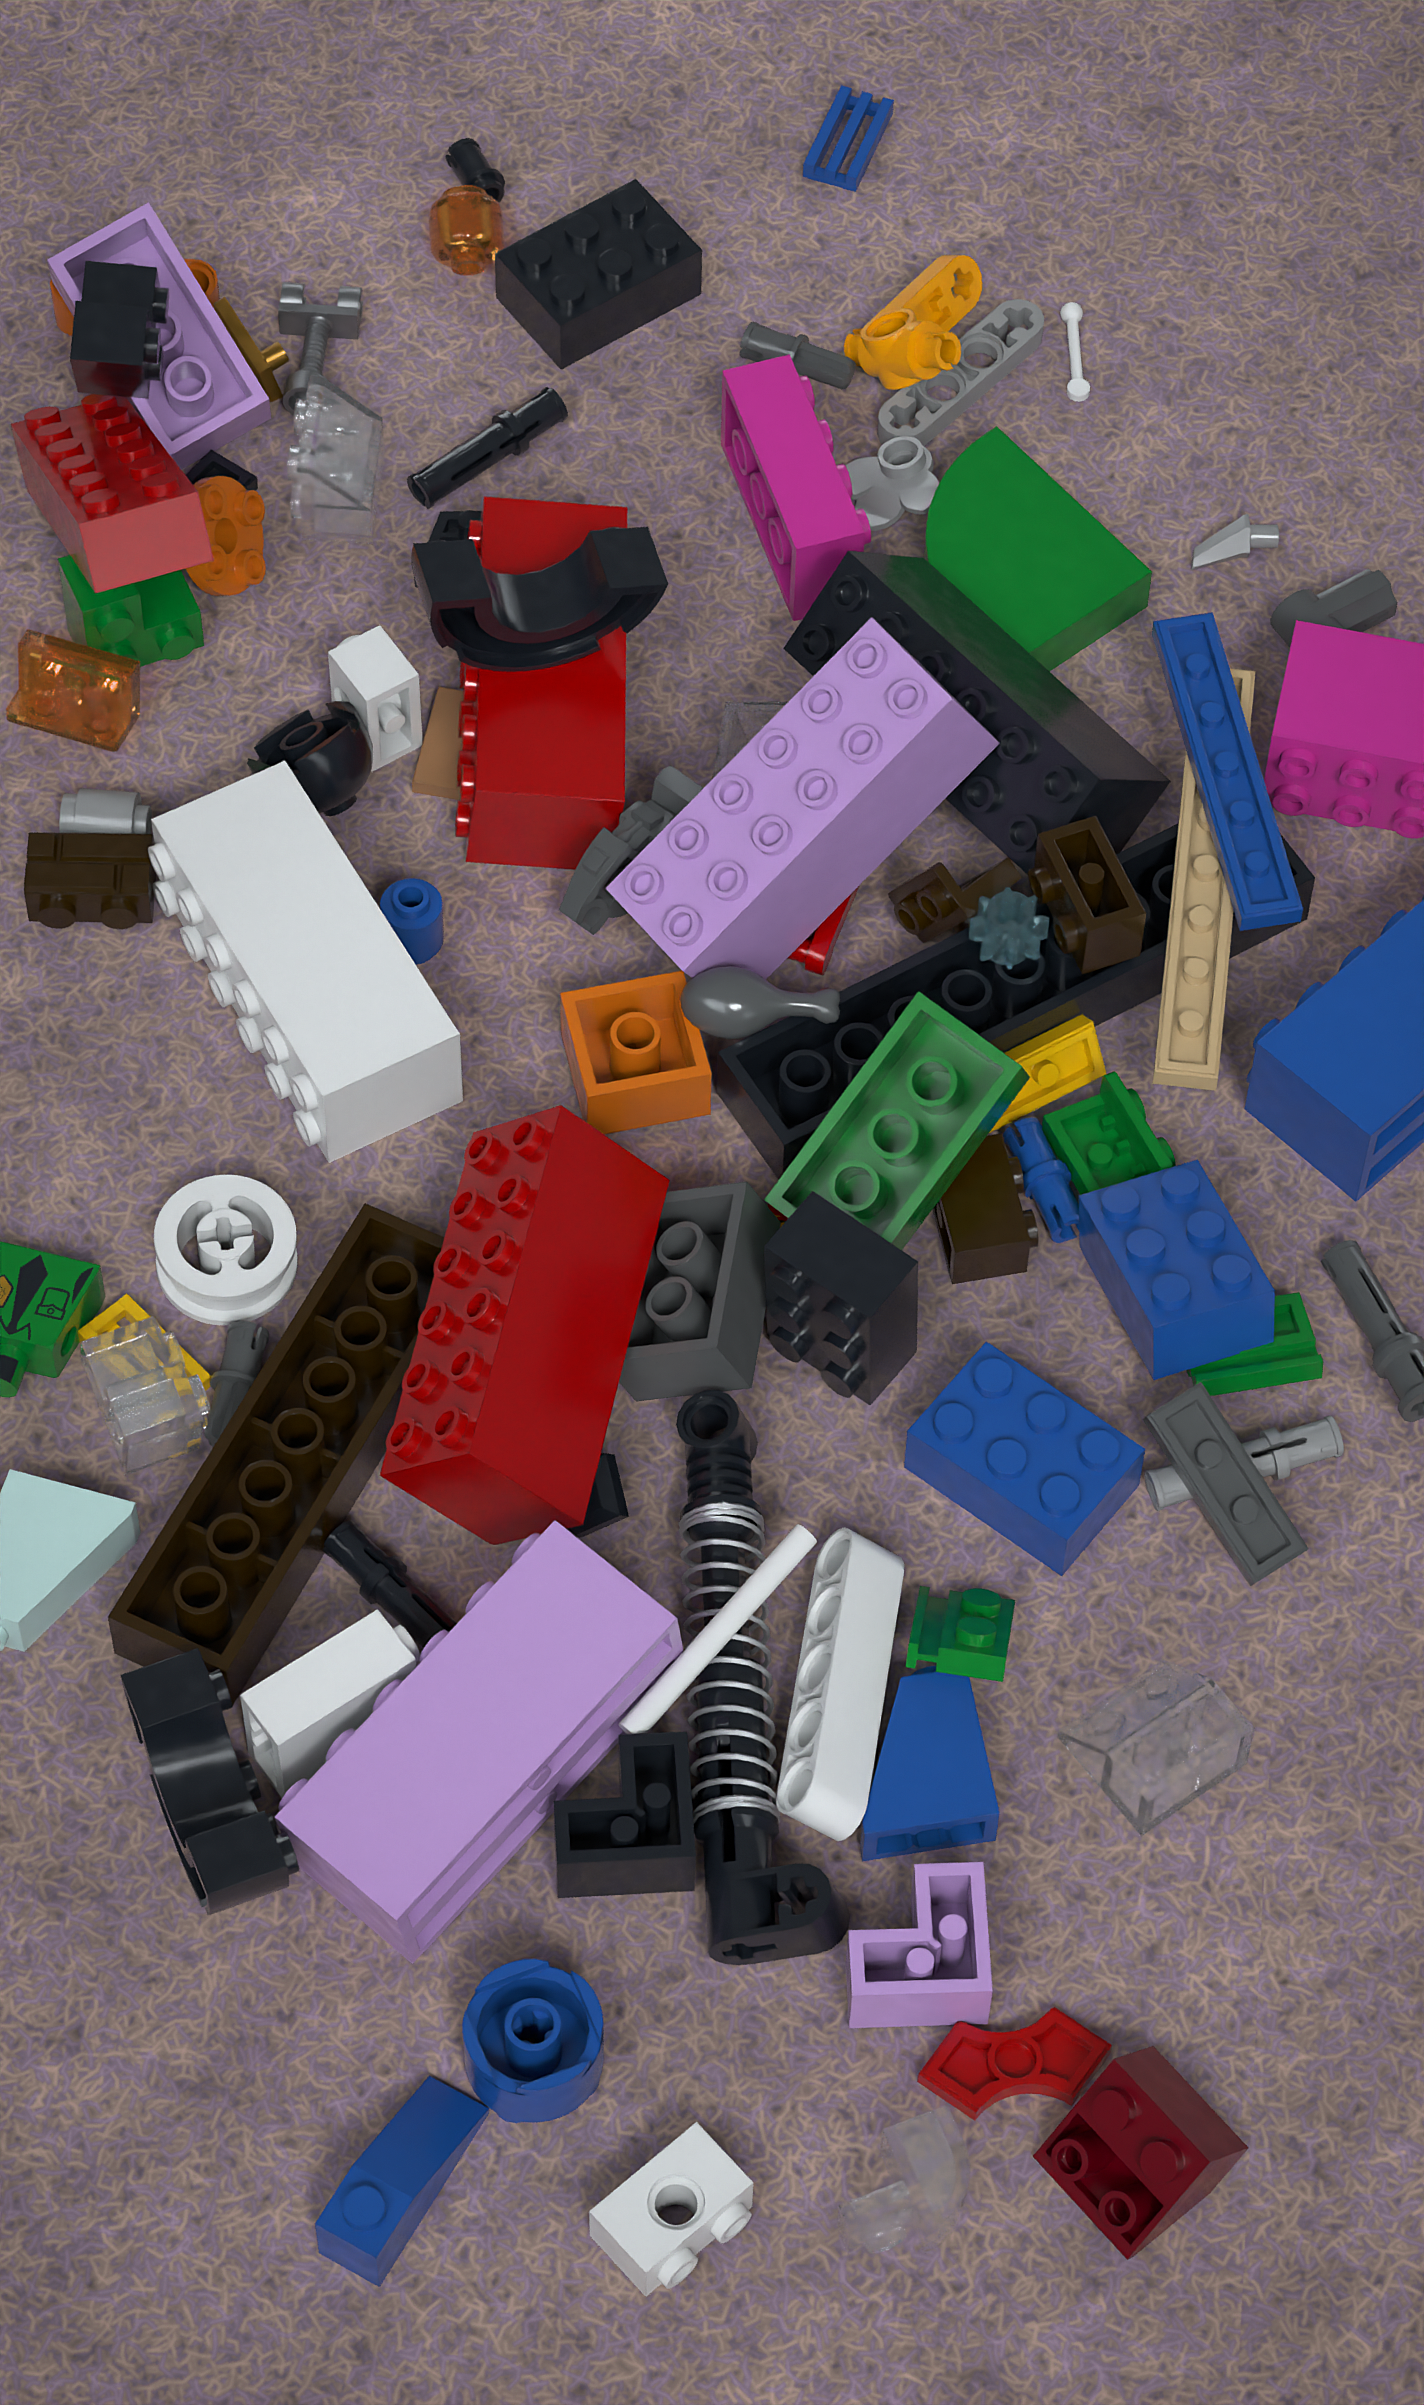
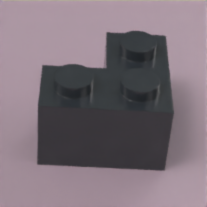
M85 261L82 300L75 302L70 362L79 393L149 399L150 380L161 381L164 346L160 345L161 329L156 328V323H167L169 288L160 287L157 267Z
M687 1731L619 1735L618 1770L620 1797L554 1801V1841L558 1898L695 1891L696 1852Z

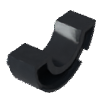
M610 527L603 530L589 531L581 546L563 561L540 571L520 575L499 574L482 567L473 539L454 541L433 540L427 543H413L411 553L413 574L436 641L442 648L448 646L455 650L459 661L470 666L492 671L519 672L545 669L593 654L601 650L598 642L600 638L608 635L620 626L623 632L628 634L639 625L659 603L668 586V581L648 527Z
M199 1648L120 1675L138 1741L140 1744L144 1743L153 1774H150V1778L189 1882L201 1907H205L207 1915H212L287 1888L289 1886V1875L300 1871L297 1857L287 1832L279 1834L271 1813L266 1814L265 1810L258 1812L253 1800L261 1798V1792L249 1759L241 1762L237 1761L223 1715V1711L231 1709L233 1706L220 1669L208 1673Z

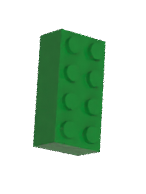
M918 991L764 1200L789 1218L808 1195L814 1191L900 1250H903L1021 1091L1030 1076L1020 1064Z

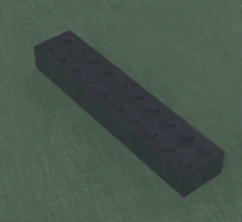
M1178 824L1116 854L1146 912L1141 953L1138 957L1082 974L1072 953L1064 954L1061 951L1053 930L1054 918L1047 904L1039 905L1034 896H1031L839 991L840 1002L838 1007L840 1014L836 1022L825 1024L814 1017L789 1016L719 1051L717 1094L777 1179H780L918 991L1003 1053L1081 1014L1091 1019L1094 1027L1161 994ZM1281 835L1303 907L1301 922L1308 918L1315 876ZM1233 911L1229 959L1301 922L1240 931Z

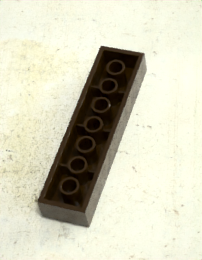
M364 1203L110 1612L108 1621L115 1654L145 1667L199 1648L208 1673L220 1669L230 1694L232 1706L234 1705L325 1554L323 1548L325 1547L326 1539L344 1522L387 1450V1435L394 1424L403 1391L402 1380L411 1362L419 1332L418 1321L426 1307L434 1277V1263L441 1252L444 1237Z

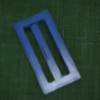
M841 85L803 163V177L856 192L893 115L894 100L883 97L881 103L878 104L872 102L873 94L862 91L860 97L857 98L851 96L852 88ZM851 110L852 114L826 168L820 167L846 111ZM865 116L874 117L847 174L839 173Z

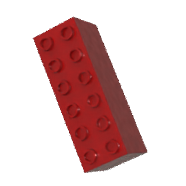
M484 496L481 520H469L468 539H473L482 567L499 574L520 575L540 571L563 561L581 546L589 531L603 530L610 527L627 528L628 507ZM621 626L598 640L601 650L578 660L550 668L504 672L481 669L463 662L460 663L459 689H463V701H460L458 738H462L457 762L456 786L460 787V800L457 801L455 837L466 838V862L576 870L584 853L603 827L612 833L619 826V817L623 812L625 803L626 633L623 632Z
M562 1105L473 1132L464 1153L465 1164L456 1196L449 1208L450 1219L441 1252L434 1263L432 1285L425 1310L418 1321L419 1332L409 1368L402 1380L403 1391L394 1424L387 1435V1450L379 1475L492 1545L524 1539L533 1533L541 1535L554 1520L566 1529L580 1526L584 1523L670 1181Z

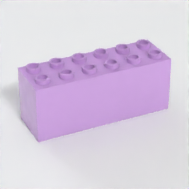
M871 617L605 889L676 965L693 978L709 969L734 966L746 968L767 979L1000 743L903 646Z
M556 1520L541 1535L533 1533L521 1543L513 1555L512 1566L496 1583L492 1581L486 1582L473 1594L466 1606L467 1614L450 1632L442 1630L431 1638L421 1652L420 1663L403 1681L396 1679L382 1690L374 1702V1712L356 1731L348 1729L333 1742L326 1755L327 1762L309 1781L305 1778L301 1779L285 1793L278 1807L280 1812L275 1816L280 1832H287L299 1868L412 1964L554 1812V1801L565 1800L619 1742V1735L626 1734L619 1727V1722L683 1652L677 1617Z

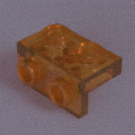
M30 629L26 630L18 643L19 689L6 708L7 721L111 752L118 751L140 716V661Z

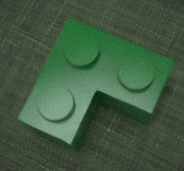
M70 555L58 558L67 629L92 683L109 677L113 679L123 678L133 673L139 667L163 659L177 660L187 656L194 649L204 646L201 611L181 570L95 593Z

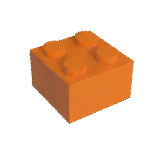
M682 970L560 993L561 1037L582 1118L604 1135L711 1115L712 1073L700 1030L691 1024L681 1008V994L687 984Z

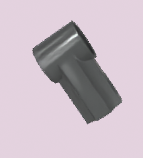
M1366 569L1317 595L1310 589L1294 592L1277 606L1271 616L1270 623L1285 643L1291 647L1296 620L1364 632L1395 616L1398 602L1393 595L1391 583L1380 570L1372 572Z

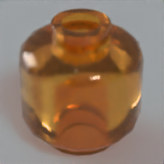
M461 185L447 189L443 192L442 197L432 204L428 215L430 250L436 261L444 266L451 267L455 274L463 276L482 273L486 265L495 262V253L504 249L503 214L496 199L487 195L486 191L480 187Z

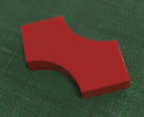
M1055 2007L1051 2008L1036 2023L1010 2032L984 2031L965 2022L958 2021L918 2073L917 2082L973 2120H976L984 2110L994 2103L1019 2094L1047 2095L1073 2106L1111 2054L1112 2045Z

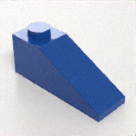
M428 2076L351 2166L315 2223L319 2254L380 2287L490 2113L489 2108L437 2079Z

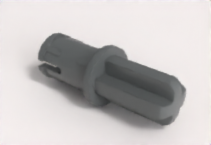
M751 322L748 325L740 345L742 348L740 350V357L756 362L790 354L799 375H806L808 378L839 389H847L855 371L856 363L853 360L809 344L807 335L799 334L798 337L786 335L756 322Z
M236 1321L232 1322L228 1327V1338L220 1370L214 1372L210 1380V1385L215 1392L204 1434L209 1440V1445L214 1447L260 1372L265 1347L270 1335L266 1328L260 1327L257 1331V1336L253 1337L256 1323Z

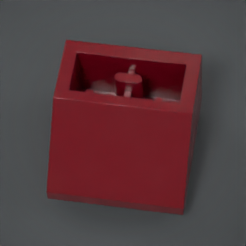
M1154 2046L1114 2058L1033 2157L1128 2260L1133 2258L1209 2195L1249 2147Z

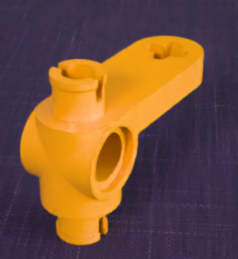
M942 255L938 257L863 328H855L852 330L853 334L846 336L844 342L845 356L853 360L856 366H861L868 375L879 377L882 386L890 390L906 388L921 380H929L936 377L941 370L953 369L952 365H957L961 357V344L958 337L948 331L975 307L980 298L982 275L977 263L966 255Z

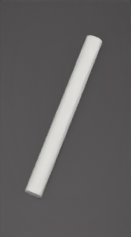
M797 1524L619 1722V1727L626 1734L647 1733L812 1549L817 1540L808 1530Z

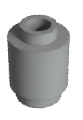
M80 788L78 794L65 793L63 795L60 808L59 831L60 833L151 834L152 809L150 805H142L139 792Z

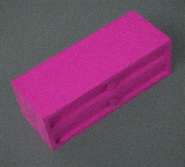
M1296 620L1264 778L1272 808L1290 816L1307 814L1333 819L1348 827L1365 825L1396 831L1399 835L1406 838L1416 839L1424 837V644Z

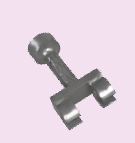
M283 282L278 308L280 334L305 336L300 370L292 373L286 380L283 405L289 413L296 417L319 418L329 409L332 389L330 381L322 375L328 338L359 339V327L363 311V301H360L362 287L340 286L337 306L306 304V297H303L305 283Z

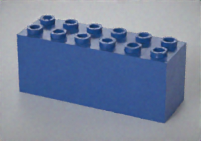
M1424 896L1422 901L1409 912L1402 909L1394 914L1384 926L1380 937L1370 946L1365 948L1360 945L1353 949L1343 960L1336 975L1325 984L1316 982L1311 985L1300 997L1294 1011L1282 1021L1277 1018L1269 1021L1259 1031L1253 1042L1255 1053L1252 1068L1246 1078L1249 1086L1244 1109L1355 1202L1424 1142Z

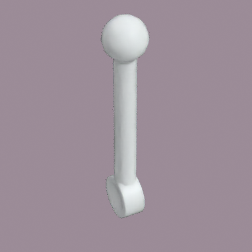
M1069 302L1062 307L1060 312L1062 320L1067 323L1072 378L1067 386V396L1073 401L1080 402L1086 400L1090 393V385L1083 379L1078 322L1083 316V311L1077 303Z

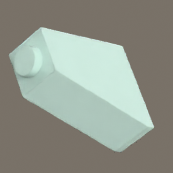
M9 1470L0 1492V1651L4 1647L25 1652L136 1544L140 1535L136 1502Z

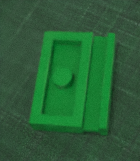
M1300 1292L1275 1296L1274 1342L1186 1370L1188 1377L1192 1379L1193 1386L1201 1382L1210 1396L1321 1379L1323 1359L1321 1354L1318 1355L1315 1346L1316 1338Z
M920 1586L905 1667L916 1669L917 1660L937 1663L936 1672L1003 1682L1015 1600L1001 1598L999 1594L982 1588H972L964 1592L950 1590L948 1599L929 1596L930 1587Z

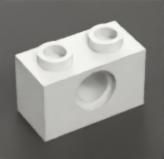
M379 625L361 635L348 637L336 648L328 651L332 702H350L358 711L373 744L371 772L421 747L423 740L419 674L384 629Z
M696 2122L589 2211L590 2236L646 2297L661 2284L667 2289L679 2284L697 2265L698 2258L695 2255L715 2238L720 2243L729 2241L745 2227L752 2215L749 2209L752 2208L753 2182ZM681 2205L691 2210L694 2217L684 2224L672 2225L664 2222L658 2216V2213L667 2206Z

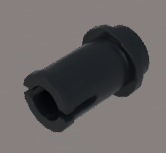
M464 138L453 143L448 149L451 155H446L445 159L463 185L462 195L464 200L469 205L481 210L496 206L503 199L505 193V180L502 173L497 169L491 168L481 152L478 142L474 139Z

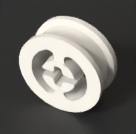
M238 1175L209 1176L191 1182L178 1190L161 1209L154 1229L157 1277L166 1298L188 1317L212 1325H230L236 1321L249 1322L273 1310L290 1291L297 1272V1234L294 1217L290 1208L282 1197L267 1185L252 1178ZM252 1229L260 1233L271 1246L267 1257L256 1267ZM196 1234L200 1271L192 1267L181 1254L186 1243ZM223 1248H231L230 1250H221Z

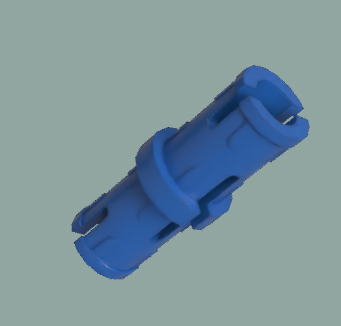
M1030 1117L1016 1121L1015 1126L1018 1128L1021 1136L1017 1137L1014 1129L1009 1126L1003 1133V1140L1009 1147L1012 1155L1019 1158L1023 1173L1025 1196L1029 1197L1030 1200H1035L1050 1231V1236L1055 1243H1062L1077 1238L1071 1225L1075 1224L1079 1231V1203L1069 1185L1072 1175L1065 1162L1062 1163L1061 1160L1056 1159L1042 1130V1125L1037 1118Z

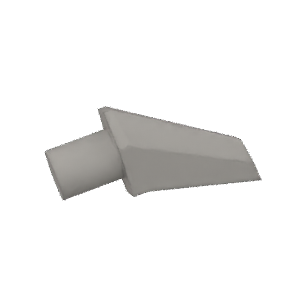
M1249 514L1243 515L1194 548L1191 570L1237 558H1248L1250 548H1278V525L1250 524Z

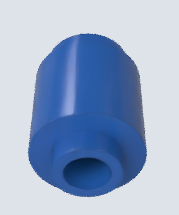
M409 878L391 884L381 897L380 910L416 965L425 963L439 952L444 942L441 895L432 884L421 879Z

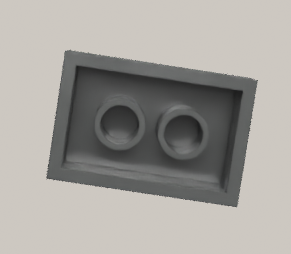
M747 1181L666 1193L619 1383L636 1402L689 1396L705 1390H720L723 1392L752 1388L766 1309L764 1246L780 1229L781 1222Z

